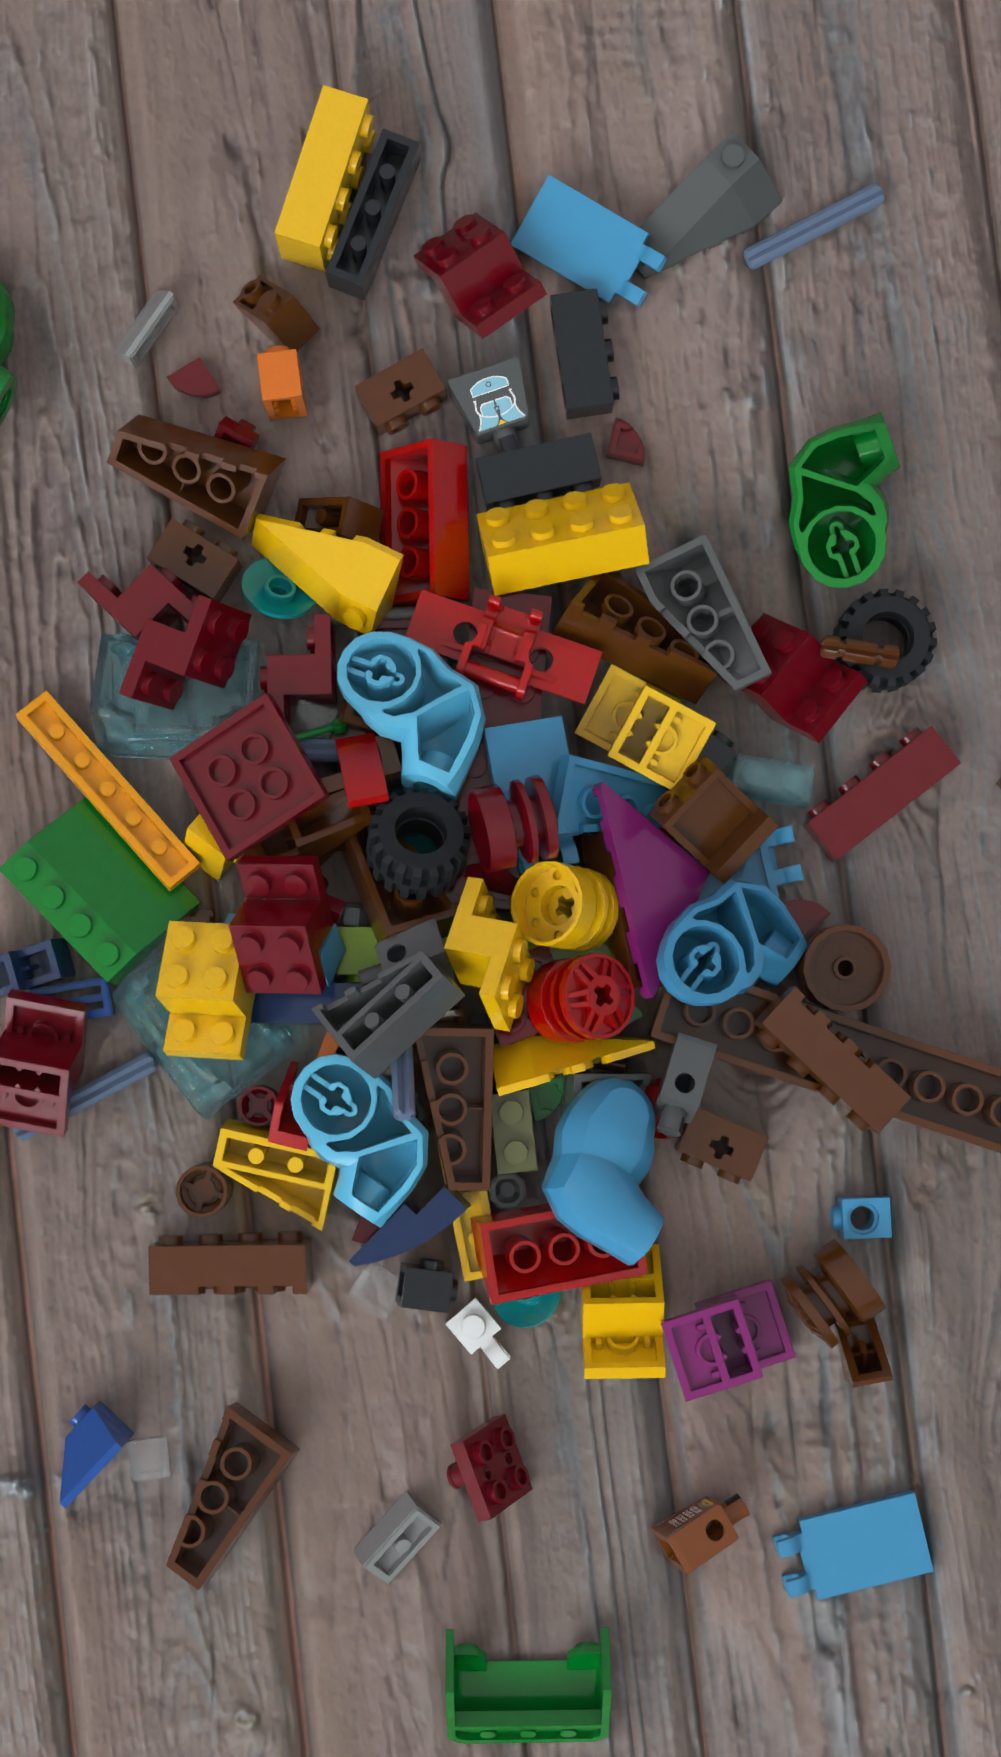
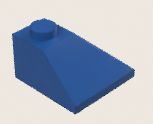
M101 1401L92 1409L85 1404L69 1421L74 1428L65 1438L60 1504L65 1509L134 1435V1432Z

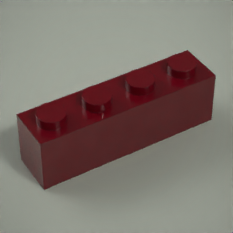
M933 726L923 732L916 727L899 740L903 746L902 749L893 756L885 751L868 765L872 772L860 780L857 775L853 776L838 788L841 796L834 802L829 804L824 799L807 812L811 819L803 827L831 862L838 860L961 764Z

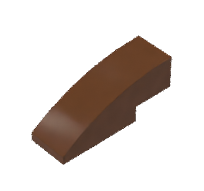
M341 790L331 794V797L255 846L254 850L257 856L320 857L370 824L372 814L368 805L349 808L345 790Z

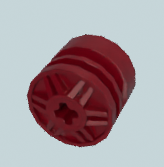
M539 775L527 777L524 785L519 779L512 780L509 783L508 800H506L502 789L497 784L474 788L468 791V814L474 844L481 864L487 873L516 867L517 848L520 849L528 864L536 863L539 854L544 860L558 857L559 835L557 815L548 789Z

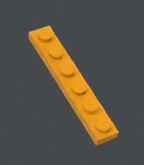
M47 690L16 713L17 720L169 892L200 868V862Z

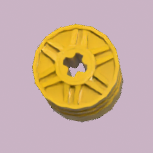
M541 861L529 867L517 880L511 896V915L514 923L519 924L522 935L527 941L538 946L574 952H588L601 946L613 933L619 915V901L613 884L605 875L593 869L572 866L562 862Z

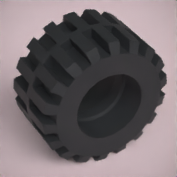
M888 588L879 589L874 594L870 591L862 595L860 599L855 600L846 609L834 628L832 636H839L842 641H845L846 638L863 640V631L866 625L873 621H885L894 625L903 636L904 653L894 668L881 667L877 662L874 665L843 661L842 657H837L836 662L860 672L868 682L862 690L868 687L872 688V693H881L883 690H888L889 693L898 690L900 687H905L926 670L925 667L931 663L934 657L932 650L937 647V638H933V632L937 630L935 622L929 623L927 616L931 613L927 607L921 610L916 605L920 601L914 596L910 599L903 597L905 591L896 589L894 593H888Z
M420 787L419 792L413 793L412 788H406L402 790L401 796H398L395 792L389 795V801L386 803L381 802L377 806L375 815H372L366 844V853L368 854L366 861L368 868H374L372 876L377 882L384 880V888L389 892L397 889L400 891L399 896L407 899L409 893L416 894V900L425 899L427 893H431L433 897L441 895L443 887L448 890L455 885L456 878H460L463 873L471 844V826L466 825L468 817L465 812H457L459 804L453 799L449 802L445 801L444 793L437 791L435 795L429 794V788ZM406 834H422L431 838L439 849L426 854L414 853L404 848L397 839Z

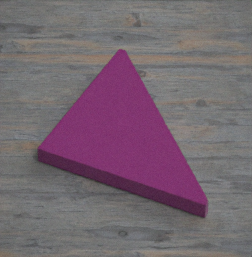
M601 782L595 784L592 791L594 797H597L603 816L600 825L607 852L611 851L616 876H613L620 908L624 907L629 932H626L633 964L637 963L643 986L639 988L640 994L644 999L655 996L661 983L658 976L656 959L667 927L686 907L698 901L710 872L609 786Z

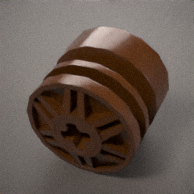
M835 1239L813 1254L821 1271L816 1276L801 1264L796 1267L805 1282L804 1285L799 1287L789 1274L780 1279L785 1288L788 1302L810 1332L826 1342L831 1349L839 1343L829 1328L831 1325L836 1323L847 1337L852 1334L845 1318L847 1313L851 1311L858 1319L866 1323L886 1308L866 1276Z

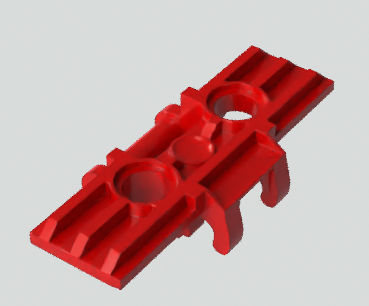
M421 590L405 636L434 649L440 656L458 661L455 669L456 672L516 693L515 697L523 700L527 687L530 686L585 705L603 653L602 651L539 630L544 612L533 608L530 614L503 606L501 597L490 594L486 611ZM461 624H470L477 631L476 637L469 642H465L464 645L457 643L453 636L455 629ZM541 649L550 653L553 663L549 669L545 671L533 669L534 666L529 661V657L536 650ZM477 651L524 667L521 678L470 661L472 652Z

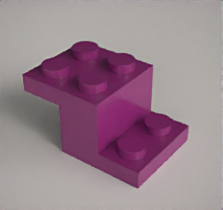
M770 1279L694 1303L696 1310L660 1321L686 1402L762 1378L761 1368L796 1357Z

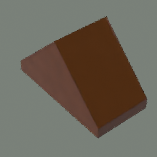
M855 1315L845 1316L852 1331V1334L848 1337L834 1323L836 1338L839 1341L838 1348L844 1379L853 1388L893 1380L892 1371L874 1317L864 1323Z

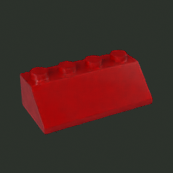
M431 438L380 452V509L384 510L381 524V544L404 555L392 607L416 606L421 590L457 602L470 601L467 446Z
M549 1203L470 1218L477 1261L492 1305L648 1274L645 1255L634 1265L628 1266L603 1250L577 1237L555 1218Z

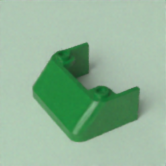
M601 1627L600 1645L591 1641L577 1643L575 1648L568 1651L567 1660L487 1661L486 1652L479 1649L473 1643H461L455 1647L454 1629H446L445 1696L447 1735L450 1740L463 1744L595 1742L605 1739L609 1735L612 1695L609 1627Z

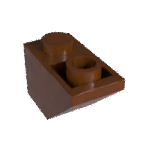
M261 275L255 280L248 282L242 288L241 294L233 301L236 307L276 346H288L289 350L296 349L298 351L320 330L294 295Z

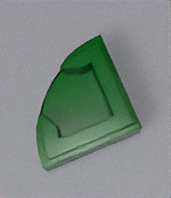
M556 1075L550 1082L528 1088L535 1121L548 1117L561 1103L564 1096L565 1075Z

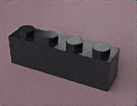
M386 129L382 130L326 269L329 287L365 301L420 164V142Z

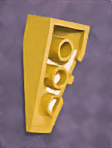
M263 514L257 515L251 543L257 551L335 620L363 634L375 632L392 608L404 557L403 554L368 537L356 535L351 540L336 536L335 530L323 528L319 533L306 530L300 522Z
M537 1034L502 1048L497 1037L498 1042L494 1043L493 1072L499 1096L550 1082L551 1079L556 1077L555 1075L561 1073L563 1075L579 1073L594 1067L596 1063L607 1064L656 1049L655 1038L612 1036L607 1039L556 1043L541 1034Z

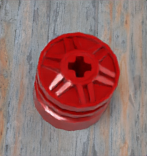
M592 953L574 958L557 959L543 964L533 974L527 988L526 1007L532 1024L542 1036L552 1042L575 1043L585 1040L607 1039L619 1034L630 1022L635 1008V990L630 974L618 960L607 954Z

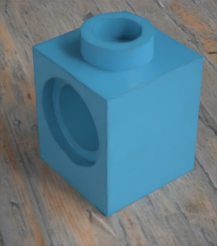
M884 1194L836 1196L837 1206H831L830 1219L832 1230H838L839 1237L842 1239L892 1238L890 1197ZM859 1206H865L869 1212L867 1223L862 1227H854L850 1220L852 1211Z

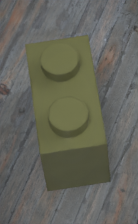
M523 1089L499 1096L498 1092H493L492 1130L498 1175L538 1170L529 1090Z

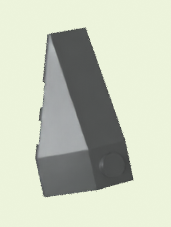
M732 131L691 171L639 228L650 234L645 245L666 256L668 259L662 269L664 271L685 261L689 256L707 248H714L739 233L744 234L754 229L781 204L782 199L760 158ZM639 262L635 269L644 280L658 274L657 271L642 262Z
M706 534L649 561L650 564L634 568L651 605L736 692L772 675Z

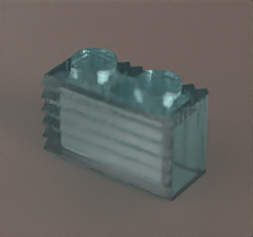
M741 752L732 760L729 779L749 799L804 808L810 802L815 768L813 765L808 768L805 764L799 766L797 762L793 765L789 761L783 763L781 759L777 762L773 758L768 761L766 757L760 759L758 755L752 758L750 754L744 756Z

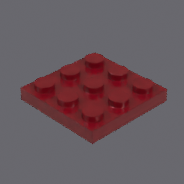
M264 693L169 758L226 861L236 860L331 797L275 699L269 693Z

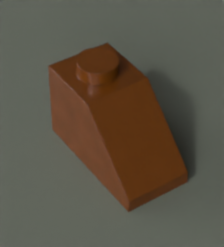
M350 496L299 498L295 522H300L306 530L320 533L323 528L335 530L338 537L353 540L356 535L378 542L384 510Z

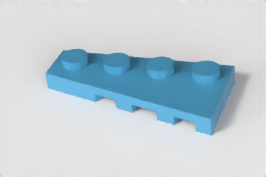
M561 754L552 800L557 815L558 834L602 831L600 821L603 820L599 800L597 797H594L592 791L594 785L601 782L609 786L657 828H663L649 813L655 807L658 798L663 793L670 791V789L635 771L570 754Z

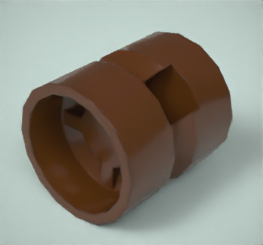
M213 1162L197 1164L185 1171L177 1182L176 1197L178 1204L184 1212L193 1217L205 1218L214 1215L229 1203L233 1196L234 1183L231 1177L214 1168Z

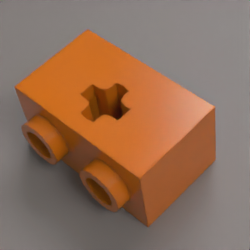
M280 345L267 348L265 350L266 353L257 354L262 401L269 420L274 421L308 416L303 371L297 350H289L288 346Z

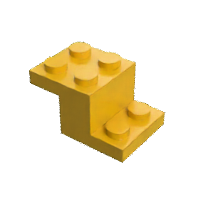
M611 664L574 733L607 750V756L671 790L683 777L685 769L697 760L717 723L681 703L680 699Z
M468 876L444 949L460 984L480 988V998L494 1029L510 1032L514 1018L518 1019L521 1015L524 1002L522 991L525 982L532 980L535 960L531 958L528 942L524 940L519 924L500 919V915L497 914L493 905V897L489 895L484 880Z
M169 921L155 997L170 1012L163 1051L167 1056L244 1060L255 993H246L229 924Z
M652 1244L645 1254L648 1274L581 1287L584 1379L665 1378L666 1363L663 1329L660 1321L664 1320L665 1302L659 1244Z

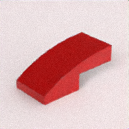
M368 733L335 739L349 808L389 801L375 734Z

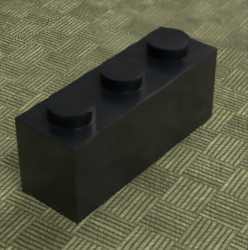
M597 288L550 295L549 307L566 420L612 413L614 400H619L620 394L617 376L610 377L608 363L614 362V353L611 338L604 339L602 325L608 324L606 301H599Z
M591 432L476 458V468L486 511L496 507L507 508L517 506L534 499H551L573 491L584 492L594 490V488L600 487L601 473Z

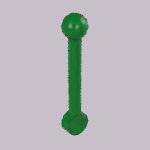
M335 718L329 725L297 733L295 736L298 741H302L330 732L342 734L346 732L347 725L338 722L339 718Z

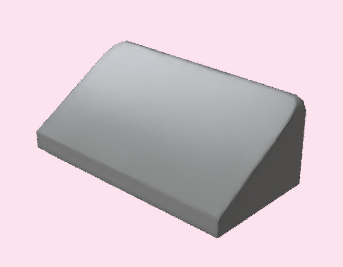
M164 290L155 291L113 351L117 357L135 369L139 367L179 309V304L172 292Z
M405 1492L354 1548V1553L364 1568L389 1585L442 1524L412 1495Z

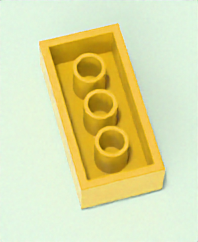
M323 85L274 232L281 259L326 272L328 263L339 240L337 235L341 224L345 225L353 203L349 202L353 188L358 190L363 180L365 167L361 166L364 153L370 154L372 152L376 139V130H373L375 116L370 114L369 100L367 98Z
M630 482L623 484L611 483L599 489L584 492L573 491L560 497L546 500L534 499L526 504L507 508L496 507L487 512L476 514L483 555L495 596L650 564L645 523Z

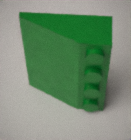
M86 797L28 840L0 867L1 873L107 983L118 985L166 938L169 921H182L202 903L182 882L169 892Z

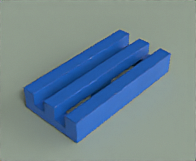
M102 977L29 989L30 993L48 995L100 986L101 993L66 1000L87 1004L103 1001L104 1008L88 1011V1019L115 1015L110 983H107Z

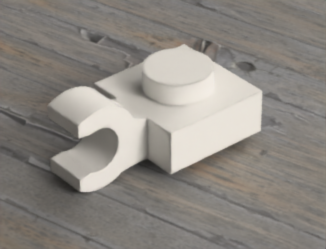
M477 1297L446 1322V1326L470 1354H473L481 1347L497 1369L510 1360V1354L493 1336L502 1327Z

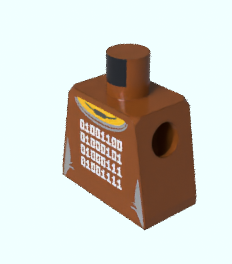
M737 1493L722 1503L706 1496L652 1526L651 1530L669 1562L684 1573L689 1574L737 1541L739 1537L733 1525L750 1514L744 1501ZM710 1522V1526H709V1528L706 1530V1526H707V1524Z

